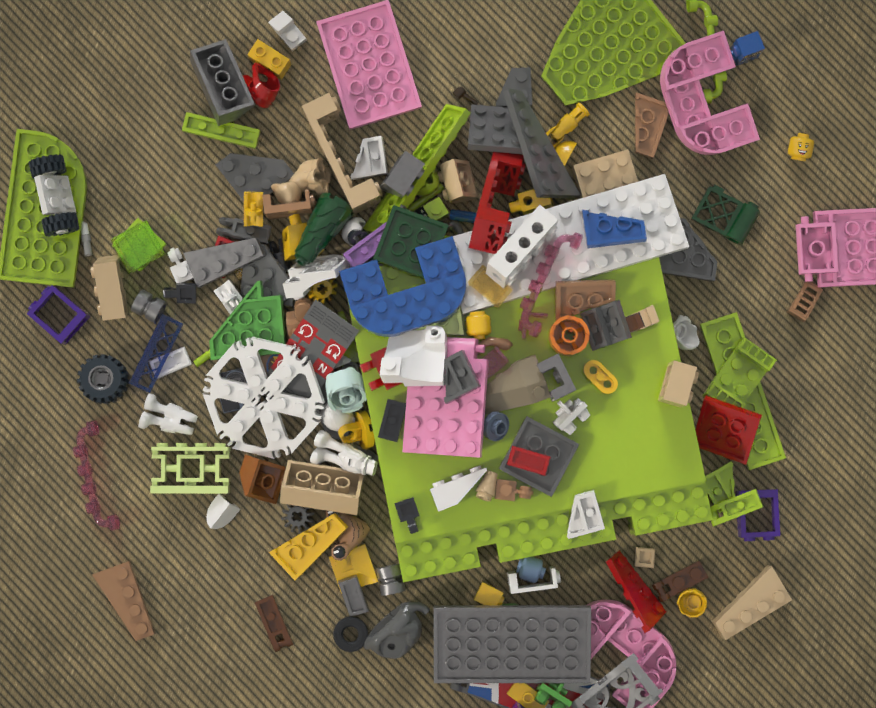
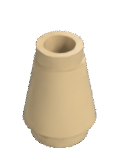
M486 471L476 489L477 498L491 502L495 496L497 473Z

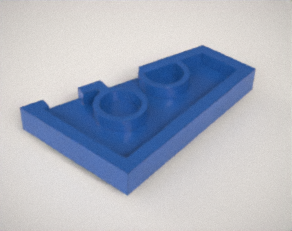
M582 209L587 249L647 241L644 220L622 216L619 218L607 216L605 213H590L588 210Z

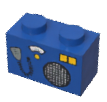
M758 31L736 39L730 47L736 66L758 58L765 49Z

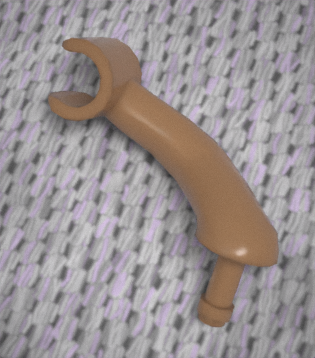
M488 337L479 342L478 345H485V347L494 346L506 351L513 346V343L504 338Z

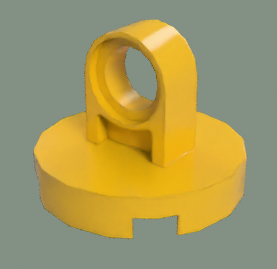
M358 411L354 415L355 422L340 427L338 435L343 443L359 441L363 449H369L374 446L375 442L373 431L370 432L369 424H372L371 419L366 411ZM352 431L349 436H344L346 432Z

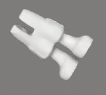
M148 394L144 409L162 413L165 417H158L144 411L139 420V428L145 429L149 425H159L161 431L187 435L193 434L194 428L186 424L182 425L180 421L185 419V421L196 423L197 415L183 410L182 407L172 403L164 406L157 401L154 394Z

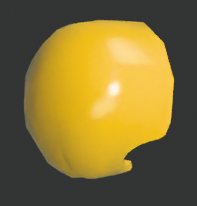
M688 588L679 595L677 605L683 615L690 618L699 617L706 610L707 599L700 590Z

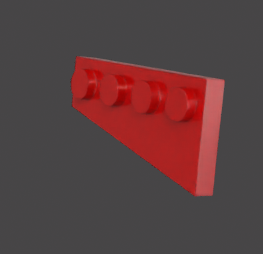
M619 550L606 561V564L617 584H621L624 588L623 595L626 600L631 601L635 609L633 613L636 619L640 618L644 626L641 628L646 633L654 627L667 611Z

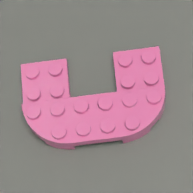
M724 31L688 42L675 49L665 60L660 75L661 90L677 136L686 147L704 155L719 154L760 140L748 103L711 116L699 81L700 79L736 67Z
M597 600L587 604L591 605V659L607 640L627 657L634 653L638 658L636 662L656 687L663 690L658 695L661 699L670 689L676 675V657L668 639L655 627L644 633L641 628L644 625L640 618L636 619L633 613L634 610L621 602ZM623 680L620 685L628 684V680L626 682ZM641 683L636 684V688H644ZM616 688L612 696L625 707H627L629 700V688ZM646 689L640 692L643 697L649 695ZM636 699L634 708L642 702ZM658 700V701H657L654 705H652V706H651L650 704H647V705H646L645 707H643V708H654V706H655L660 700Z

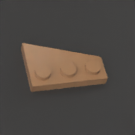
M637 92L635 93V153L653 159L669 111L666 102Z
M556 281L555 320L566 315H576L589 308H596L615 301L616 281Z

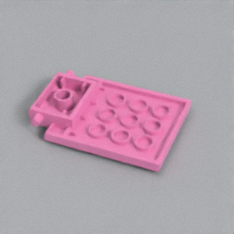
M876 208L814 211L813 223L809 224L808 216L801 217V224H797L795 227L799 275H805V282H812V275H817L818 288L876 285Z
M447 337V358L464 350L481 387L449 404H445L446 385L407 386L402 452L482 458L489 361L487 359H477L478 353L485 352V345H478V339Z

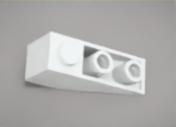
M480 465L470 469L471 473L463 476L462 473L451 476L452 481L447 483L444 480L433 483L434 488H431L430 491L438 512L457 505L484 475L487 469H482Z

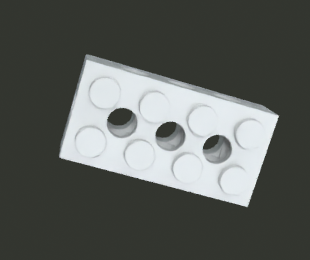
M539 205L489 260L486 274L503 289L507 285L511 286L518 278L517 274L519 271H524L531 262L529 261L533 255L537 257L543 250L542 246L545 242L549 243L555 237V232L558 229L556 227L558 219Z

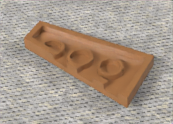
M130 561L92 574L135 641L155 634Z

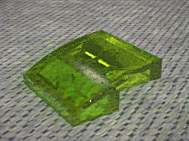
M147 220L111 239V243L129 274L165 255Z

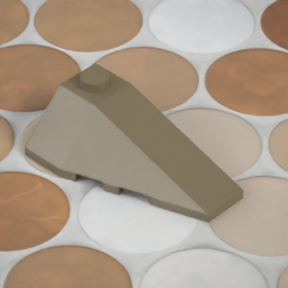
M535 354L515 361L511 364L510 368L503 373H499L493 381L487 384L485 414L534 404L551 397L544 375L536 365L538 360Z

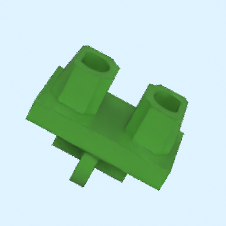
M544 683L538 684L536 688L538 690L535 697L536 702L545 705L550 698L554 701L551 708H568L571 706L572 701L564 697L568 693L563 688L564 683H549V686L552 688Z

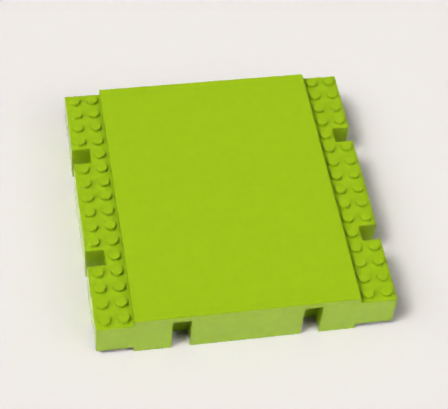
M659 257L583 280H615V301L620 300L625 317L653 305L660 322L632 332V338L592 351L588 341L587 346L576 355L562 356L559 354L576 390L553 402L548 398L534 404L499 411L508 417L509 429L507 434L499 441H492L483 434L482 458L402 452L405 414L398 442L378 438L387 400L391 399L406 403L407 386L405 387L402 383L389 390L382 386L371 391L369 383L381 377L376 368L365 373L362 372L403 582L481 567L477 547L495 544L498 561L502 563L616 540L612 521L615 519L627 517L630 534L635 536L713 520L690 403L684 407H677L658 401L668 363L672 361L681 362ZM379 266L388 295L426 283L423 278L390 266ZM556 288L479 310L485 311V314L491 318L492 332L486 335L485 339L488 337L504 338L513 343V346L506 351L494 346L485 347V352L477 356V359H487L489 361L487 384L493 381L499 373H503L510 368L511 364L517 360L535 354L538 363L558 354L553 350L548 340L549 331L556 321ZM349 305L352 326L359 330L355 336L361 365L372 360L370 354L387 347L389 337L378 336L365 330L355 319ZM460 307L464 336H446L456 338H473L472 336H468L466 334L465 318L469 316V314L463 315ZM589 308V309H587V310L581 311L580 313H583V312L588 311V310L593 309V308ZM579 313V314H576V315H573V314L570 315V316H576V317H578V318H581L580 313ZM566 331L565 339L572 341L573 333ZM588 361H599L615 376L618 381V387L613 393L604 394L600 392L585 377L583 368ZM590 367L589 369L591 374H595L597 371L595 367ZM553 369L543 373L549 392L561 386L553 376ZM609 381L604 382V387L609 388L611 386ZM579 398L586 403L590 416L583 422L576 417L572 423L577 428L569 435L552 423L558 417L555 413L560 409L557 403L561 401L565 404L569 399L574 402ZM526 416L579 444L552 497L499 469ZM481 465L482 469L486 468L487 471L497 473V479L517 481L516 489L520 490V486L532 487V491H534L531 499L519 498V494L515 493V501L495 499V496L491 502L484 501L476 497V489L483 479V475L457 505L438 512L430 489L434 488L433 483L441 480L447 483L452 481L451 476L462 473L463 476L471 473L470 469ZM594 490L605 529L568 539L567 531L574 495ZM414 497L420 515L414 518L419 532L413 534L409 531L407 521L400 522L394 504Z

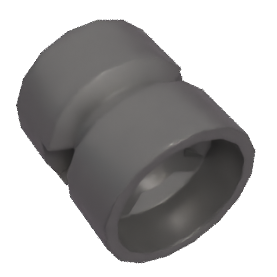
M141 290L132 304L131 311L140 316L145 315V319L156 324L163 315L167 302L158 297L154 299L151 293Z
M400 564L376 569L378 580L382 582L379 585L381 596L406 591L403 579L400 578L402 575Z

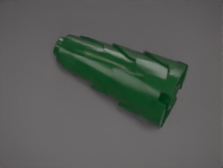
M325 192L319 196L301 240L294 251L295 261L298 264L305 266L309 265L310 262L313 263L319 253L340 232L347 221L351 220L354 214L351 213L353 211L352 208L336 195L334 199L329 198L331 193Z

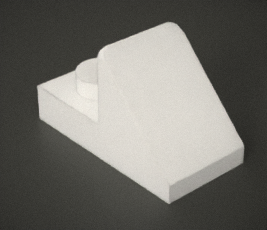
M284 11L268 22L292 52L307 41L306 37L294 24L293 19Z

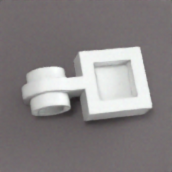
M171 248L167 253L171 262H176V265L170 267L176 283H186L193 280L194 278L187 261L180 262V259L183 257L179 248Z

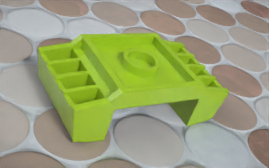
M743 337L702 396L705 398L707 395L744 408L746 406L745 402L765 373L771 370L777 359L746 337Z

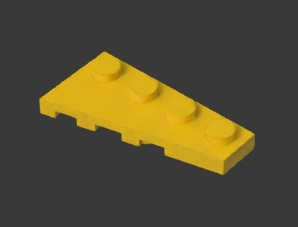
M334 513L269 553L294 580H297L340 537L348 526Z

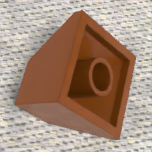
M245 454L239 472L244 495L276 504L286 467Z

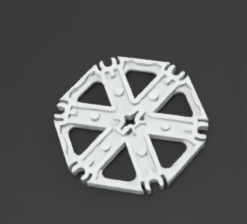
M257 337L247 338V346H244L241 340L232 344L206 374V376L211 377L204 379V381L211 384V387L205 386L203 388L204 393L202 394L216 433L219 435L222 430L224 431L220 435V439L228 436L230 438L228 446L236 442L232 449L273 459L281 456L280 449L285 451L286 456L290 454V451L292 454L322 421L317 420L321 419L323 415L318 414L316 409L325 408V405H323L325 400L311 360L304 365L308 356H305L302 360L299 359L297 355L301 351L300 349L292 354L295 346ZM260 349L279 352L283 355L282 363L269 377L266 375L258 352ZM231 358L239 359L247 383L220 376L221 369ZM299 373H302L307 378L312 395L310 398L282 391ZM270 391L266 397L267 401H263L258 405L261 399L260 394L264 395ZM222 398L243 403L244 406L228 423H223L215 406V400ZM280 413L300 417L306 421L305 428L296 438H288ZM258 418H260L268 441L267 447L264 448L247 444L243 441V435Z

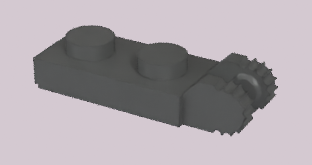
M226 217L219 219L221 225L232 227V229L218 227L216 229L217 235L237 240L258 238L261 244L268 246L272 231L271 226L264 224L263 227L244 226V220Z

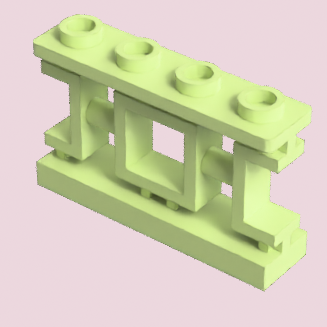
M157 443V447H151L152 458L161 459V478H151L152 486H150V493H230V478H221V459H230L231 447H226V443H214V447H207V443H195V447H187V443H176V447H168V443ZM159 451H185V455H177V464H167V455H159ZM198 451H223V455H215V464H205V455H198ZM182 459H200V478H182ZM167 472H177L176 482H184V486H159V482H167ZM205 472H215V482H223V486H197V482H205Z

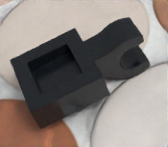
M177 283L176 288L164 287L163 298H177V303L196 304V283Z
M414 497L394 503L400 522L407 521L411 534L419 532L414 518L420 515Z

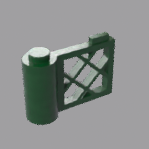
M715 184L713 187L709 186L691 220L742 246L760 214L759 206L753 202L743 203L723 193L725 189ZM712 192L718 195L720 202L709 205V194ZM732 202L738 205L734 212L726 213L724 204ZM721 205L724 215L713 217L711 208ZM709 210L711 219L702 220L697 217L700 211ZM726 219L727 226L724 231L716 227L715 220Z

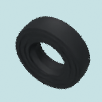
M357 617L341 619L333 631L336 645L346 652L360 650L368 636L367 626ZM347 627H354L358 631V638L353 642H348L344 639L343 632Z

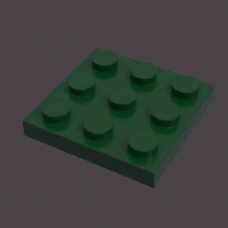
M393 205L373 260L424 279L415 248L444 239L449 225Z

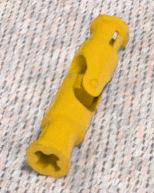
M578 102L576 108L569 114L566 113L556 126L546 132L547 136L550 134L551 138L557 141L552 144L554 148L563 140L565 134L572 132L585 116L588 117L590 115L581 103Z

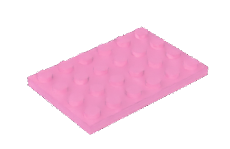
M389 0L316 21L350 130L422 108Z

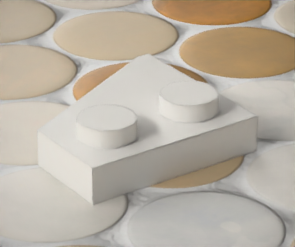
M376 136L363 139L351 179L357 180L388 174L383 137Z
M594 490L574 495L567 538L570 539L605 529Z

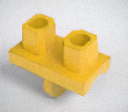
M244 192V226L263 227V192Z

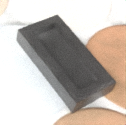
M357 575L338 580L349 616L352 617L368 612V606Z

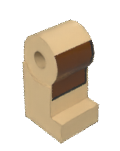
M653 305L625 317L630 333L660 322Z

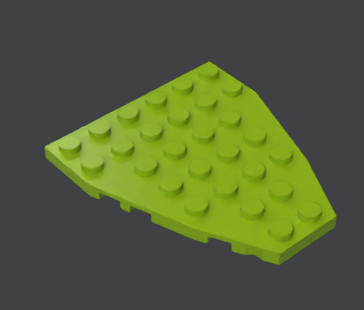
M580 0L559 34L541 78L564 106L605 97L661 75V70L667 57L675 49L686 43L652 0Z

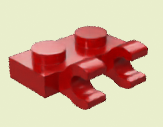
M387 347L370 354L372 360L360 365L363 373L376 368L380 375L381 360L384 358ZM379 378L370 382L369 387L371 391L382 386L389 390L402 383H383L382 379Z

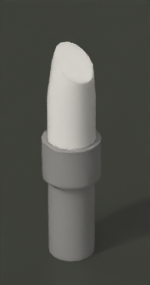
M83 221L81 241L86 257L92 256L91 235L89 234L88 224Z

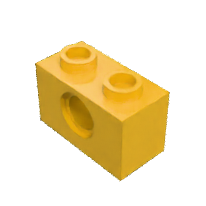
M257 39L247 54L251 62L261 64L272 71L280 80L283 79L291 67L289 58Z

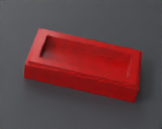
M512 445L507 465L546 476L551 456Z

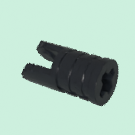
M279 238L278 240L280 253L278 252L276 242L270 241L269 248L271 254L285 269V273H289L288 270L291 268L290 260H284L283 239Z

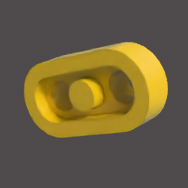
M591 360L584 365L583 373L585 377L600 392L611 394L617 389V379L599 361ZM590 367L596 368L595 374L590 373ZM605 381L611 383L609 388L604 387Z

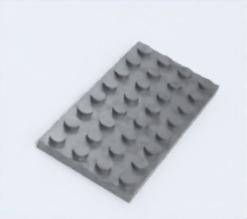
M434 605V683H590L591 605Z

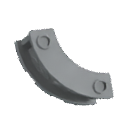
M633 653L601 678L598 683L574 700L571 706L572 708H586L583 705L585 704L589 708H611L606 707L610 698L609 689L606 686L608 683L617 689L629 688V700L626 708H634L636 699L642 703L635 708H643L647 704L652 706L660 700L658 695L663 690L656 687L636 662L638 658ZM622 677L624 682L628 680V684L620 685L618 678ZM641 683L644 688H636V684ZM646 689L649 695L643 697L640 692ZM599 693L605 695V700L602 705L598 704L602 701V699L599 700L597 698V695Z

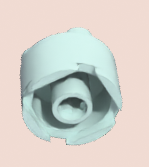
M348 367L326 376L327 400L332 410L336 411L338 409L342 410V413H352L363 407V402L367 400L363 377L355 368Z

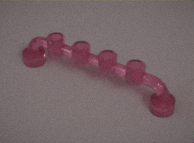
M575 232L574 235H561L555 240L553 246L547 245L544 255L548 257L545 263H539L536 269V273L539 274L537 281L532 279L528 287L531 294L529 298L524 297L520 304V308L523 309L521 323L524 328L530 331V336L537 338L541 332L543 323L535 320L532 324L529 321V315L535 306L538 295L543 289L544 282L551 271L554 260L559 254L561 245L564 242H570L569 247L577 250L583 239L582 234Z
M89 421L86 423V427H83L78 432L76 437L77 446L73 447L75 458L80 457L81 465L77 466V472L80 477L84 476L86 483L81 485V490L84 496L88 495L90 502L85 504L87 514H92L94 521L103 528L109 527L113 531L120 529L119 518L117 514L109 515L107 520L102 519L100 504L96 496V485L92 478V467L87 456L88 448L84 442L85 435L89 434L90 437L99 435L97 421Z

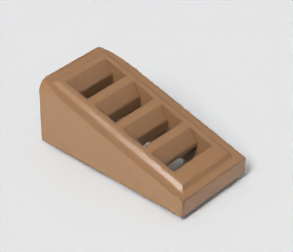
M804 282L787 313L805 322L823 289L818 288L817 285L811 282ZM809 287L813 289L814 291H816V294H812L811 292L807 291L806 288ZM805 293L813 299L810 301L803 297V294ZM800 299L809 304L808 307L799 302ZM798 306L802 308L803 310H805V312L802 313L801 311L797 310L796 307Z

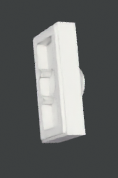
M185 347L149 361L156 379L192 365Z

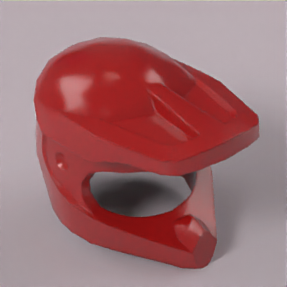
M256 62L252 66L253 78L249 75L242 76L255 105L261 108H269L277 97L280 81L272 71ZM258 74L266 75L268 81H260Z

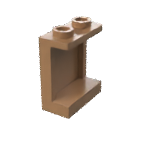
M305 190L306 200L303 202L274 205V200L270 194L262 195L264 214L268 220L289 218L293 214H300V216L311 215L316 206L314 194H310L309 190Z

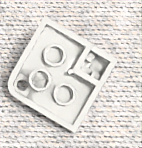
M335 254L317 256L313 263L310 262L309 265L305 266L296 263L288 270L290 278L283 283L286 298H294V300L305 298L312 285L327 279L337 278L340 275L339 271L351 268V265L344 256Z
M426 326L424 330H411L401 333L399 336L389 337L384 358L381 360L380 377L383 383H403L405 387L444 386V359L447 358V336L445 330L440 326Z

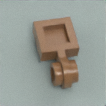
M497 479L495 499L515 501V493L519 494V498L531 499L534 491H532V487L520 486V490L516 489L517 481Z

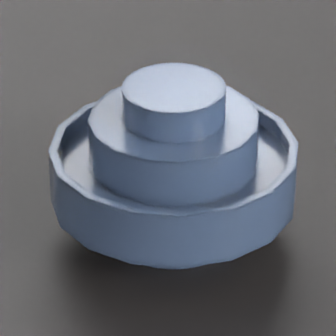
M495 411L485 418L483 434L486 438L492 441H499L507 434L509 420L505 414Z

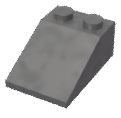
M405 151L380 185L381 190L401 198L405 194L409 196L414 188L412 185L415 178L419 180L425 171L423 169L425 163Z

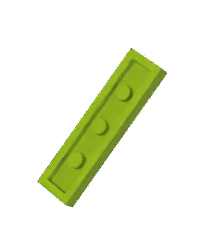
M186 112L182 126V132L252 149L257 148L261 132L259 129L230 122L218 126L216 119Z

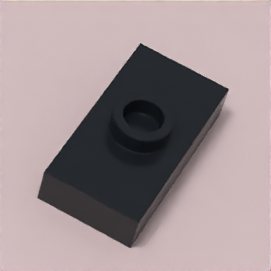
M391 399L387 400L378 438L398 442L406 403Z

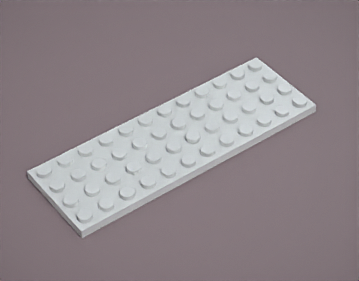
M662 174L547 208L546 210L558 219L556 226L558 229L555 232V237L549 243L545 242L541 253L537 257L533 255L529 261L531 262L524 271L520 270L516 281L511 286L507 285L504 289L486 274L487 263L495 254L468 248L472 231L453 236L466 277V294L460 307L462 314L466 315L470 312H476L556 288V281L583 280L688 249L689 244L666 175ZM582 209L588 210L590 213H605L607 216L619 218L622 216L644 220L647 241L587 249ZM532 213L508 220L512 222L510 232L505 233L504 236L509 239Z

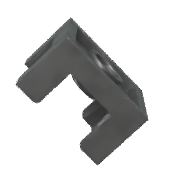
M559 354L536 364L541 373L553 369V376L556 382L561 384L560 387L549 392L552 402L576 390Z

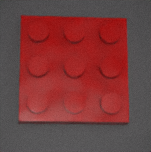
M706 395L695 429L699 448L746 465L762 415Z

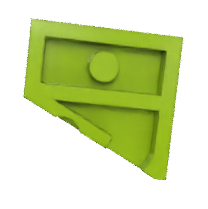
M732 461L705 476L707 494L713 505L736 497L734 493L735 483Z

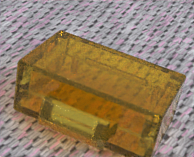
M482 265L468 281V284L489 300L495 308L499 309L513 290L508 285L503 289L486 274L487 268Z

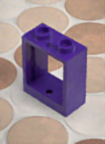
M51 285V287L48 286L42 291V297L38 301H34L29 306L27 315L59 343L66 345L91 316L60 289ZM54 294L78 313L60 334L36 315Z
M778 489L757 490L760 498H771L773 531L746 532L745 515L737 517L738 537L744 538V541H756L755 537H763V540H775V536H780ZM751 490L736 491V496H739Z

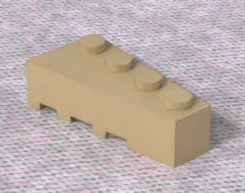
M767 565L712 620V623L721 638L727 640L792 601L773 567Z

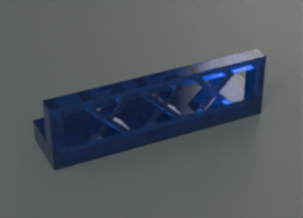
M162 314L129 384L151 393L183 327V323ZM169 321L178 325L175 333L167 335L165 328ZM173 336L171 342H169L168 338ZM166 339L168 348L166 351L159 353L157 345L160 340ZM158 356L159 367L150 370L148 365L150 359ZM149 373L152 381L147 388L139 384L143 375Z

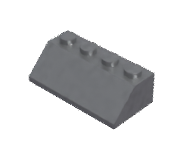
M226 39L190 51V62L218 126L237 120L255 106Z

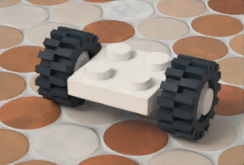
M55 154L42 156L41 158L37 157L29 161L31 176L35 179L42 214L50 215L41 220L45 236H60L80 229L68 176H60L67 172L64 157Z

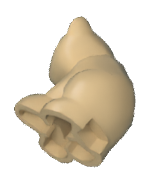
M322 158L306 160L299 166L288 182L273 184L271 189L274 191L276 199L280 204L300 202L302 192H305V190H315L318 195L325 192L328 193L331 171L329 167H325Z

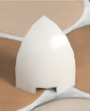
M218 494L208 508L207 524L210 529L222 528L236 516L240 508L234 503L230 504L226 497Z

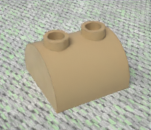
M451 159L440 165L441 171L438 172L440 182H444L446 188L442 192L446 201L449 200V203H460L478 198L469 161Z

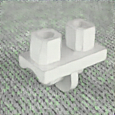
M227 280L223 285L214 290L230 314L243 299L230 280Z
M579 398L574 402L569 399L565 404L559 401L557 404L560 409L555 412L558 417L552 423L561 431L564 430L571 435L577 428L572 421L578 417L583 422L590 416L586 403Z

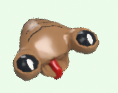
M326 510V517L336 513L348 526L335 541L337 545L331 549V556L335 560L342 561L367 537L370 527L363 520L351 514Z

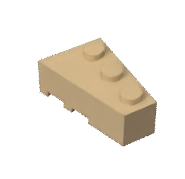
M121 254L99 257L93 263V267H91V276L96 281L94 293L99 298L100 303L97 305L99 316L102 315L103 321L126 318L128 315L126 290H124L122 281L124 272H121L119 261L122 260Z

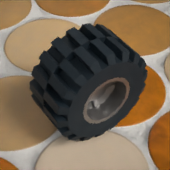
M101 354V356L94 355L92 359H86V364L82 363L80 366L82 370L78 371L77 374L80 376L77 379V383L80 384V391L89 400L99 404H110V402H116L117 398H122L124 391L127 392L128 388L126 385L129 384V379H127L129 373L125 370L126 367L116 358Z

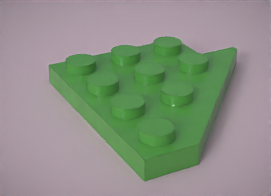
M257 281L209 340L211 360H219L232 344L241 340L244 346H247L246 339L249 337L286 344L282 295L264 297L262 281ZM260 349L258 351L260 356L280 354L279 352L267 349Z

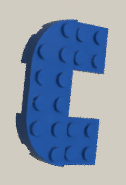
M453 236L416 247L415 250L426 283L390 295L387 293L377 260L339 271L350 309L357 322L365 330L375 335L395 337L401 333L427 325L444 322L458 311L466 294V277Z

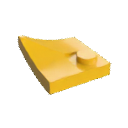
M365 543L356 546L347 558L342 561L328 556L337 583L338 580L357 575L361 587L378 582Z

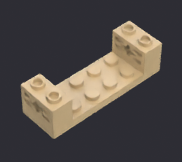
M327 93L302 105L309 125L354 215L380 203V196L383 194L378 182L374 183L371 178L353 187L349 175L344 176L343 174L345 169L340 157L337 159L335 157L337 153L332 141H327L329 137L324 125L340 118L338 112L341 109L336 97H331L330 93Z

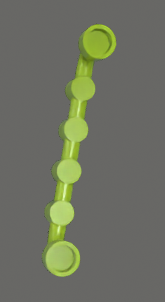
M686 0L688 13L697 12L698 8L704 11V25L707 28V36L715 34L714 27L718 26L717 15H712L710 6L701 0ZM726 71L712 75L716 86L713 92L710 89H702L707 104H711L713 99L721 95L723 82L727 80Z

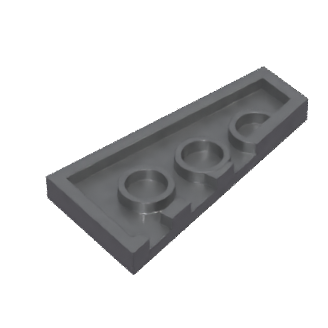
M258 238L183 253L198 288L266 256Z

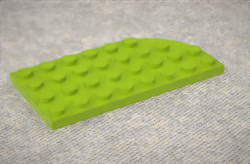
M24 129L16 130L0 251V280L75 288L87 194L86 175L74 151L57 137L44 132ZM58 154L64 157L67 172L60 176H68L80 229L73 233L48 237L44 234L41 220L50 215L42 214L35 179L31 176L29 161L37 157L41 158L42 156Z

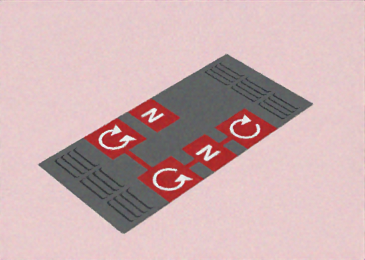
M315 300L286 344L295 346L292 354L298 349L301 350L297 355L299 359L302 360L305 356H308L304 365L311 360L321 389L326 381V376L333 371L359 330ZM281 353L267 372V377L282 363L283 355ZM299 373L282 391L310 398L312 395L307 378L302 373Z

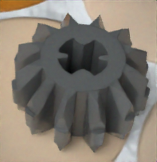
M286 504L290 510L283 509L282 512L288 515L281 519L282 521L288 520L289 522L284 526L287 528L292 524L291 532H294L296 526H298L299 533L303 530L302 525L305 529H309V525L306 522H314L313 519L308 518V516L314 515V512L308 513L307 510L310 509L308 507L303 508L295 505L293 507ZM295 511L303 514L301 521L299 519L294 520L293 517L295 515L293 514Z

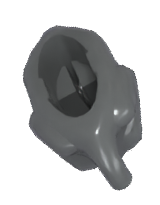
M405 602L398 605L371 630L364 643L365 650L371 649L377 655L385 658H401L414 647L422 633V622L415 612L418 610L426 615L430 608L421 602Z

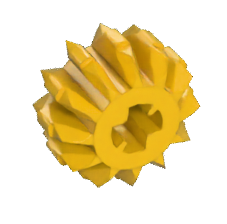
M335 278L312 285L310 287L311 290L307 294L308 298H313V301H319L320 299L322 304L325 303V298L331 301L330 294L336 295L334 288L337 287V284L333 282ZM323 284L325 287H322L323 289L319 291L317 287L320 288L319 285Z

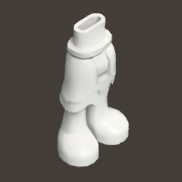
M320 430L314 440V445L317 448L313 451L310 458L312 464L320 465L324 461H329L339 465L348 472L375 475L378 462L372 460L371 456H367L350 444L336 441L324 430ZM326 448L333 449V450L338 451V452H340V453L336 454V453H334V452L329 451V450L326 449Z

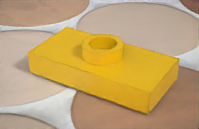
M513 683L507 692V695L525 708H545L550 702L547 700L545 705L536 702L537 691L527 683Z

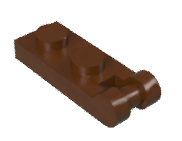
M700 560L653 583L652 587L657 591L659 601L664 602L672 596L707 579L708 576ZM666 584H668L670 590L667 592L663 587Z
M274 595L256 601L255 605L274 651L278 652L285 646L290 647L294 645ZM282 633L284 639L278 641L276 636Z

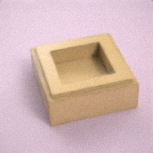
M635 547L634 566L654 568L655 548Z

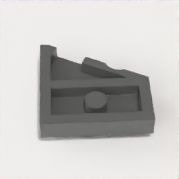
M464 350L444 359V369L446 371L444 376V385H446L445 404H449L481 387Z

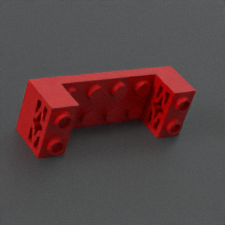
M493 152L468 248L496 254L506 243L508 237L504 235L510 232L512 223L508 221L510 213L492 209L491 206L495 192L514 196L515 189H520L522 179L518 177L519 174L523 175L526 165L522 163L523 155Z

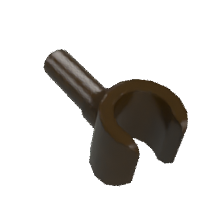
M458 87L453 91V95L458 100L464 97L472 104H478V101L470 97L463 87Z

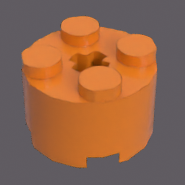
M566 315L553 323L549 331L548 340L556 353L562 356H573L580 353L587 346L590 332L587 324L581 318ZM566 331L573 333L572 341L565 339Z

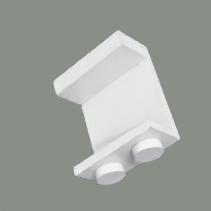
M549 566L551 582L518 586L516 572H507L509 591L511 594L558 588L557 583H561L560 573L558 570H555V567Z

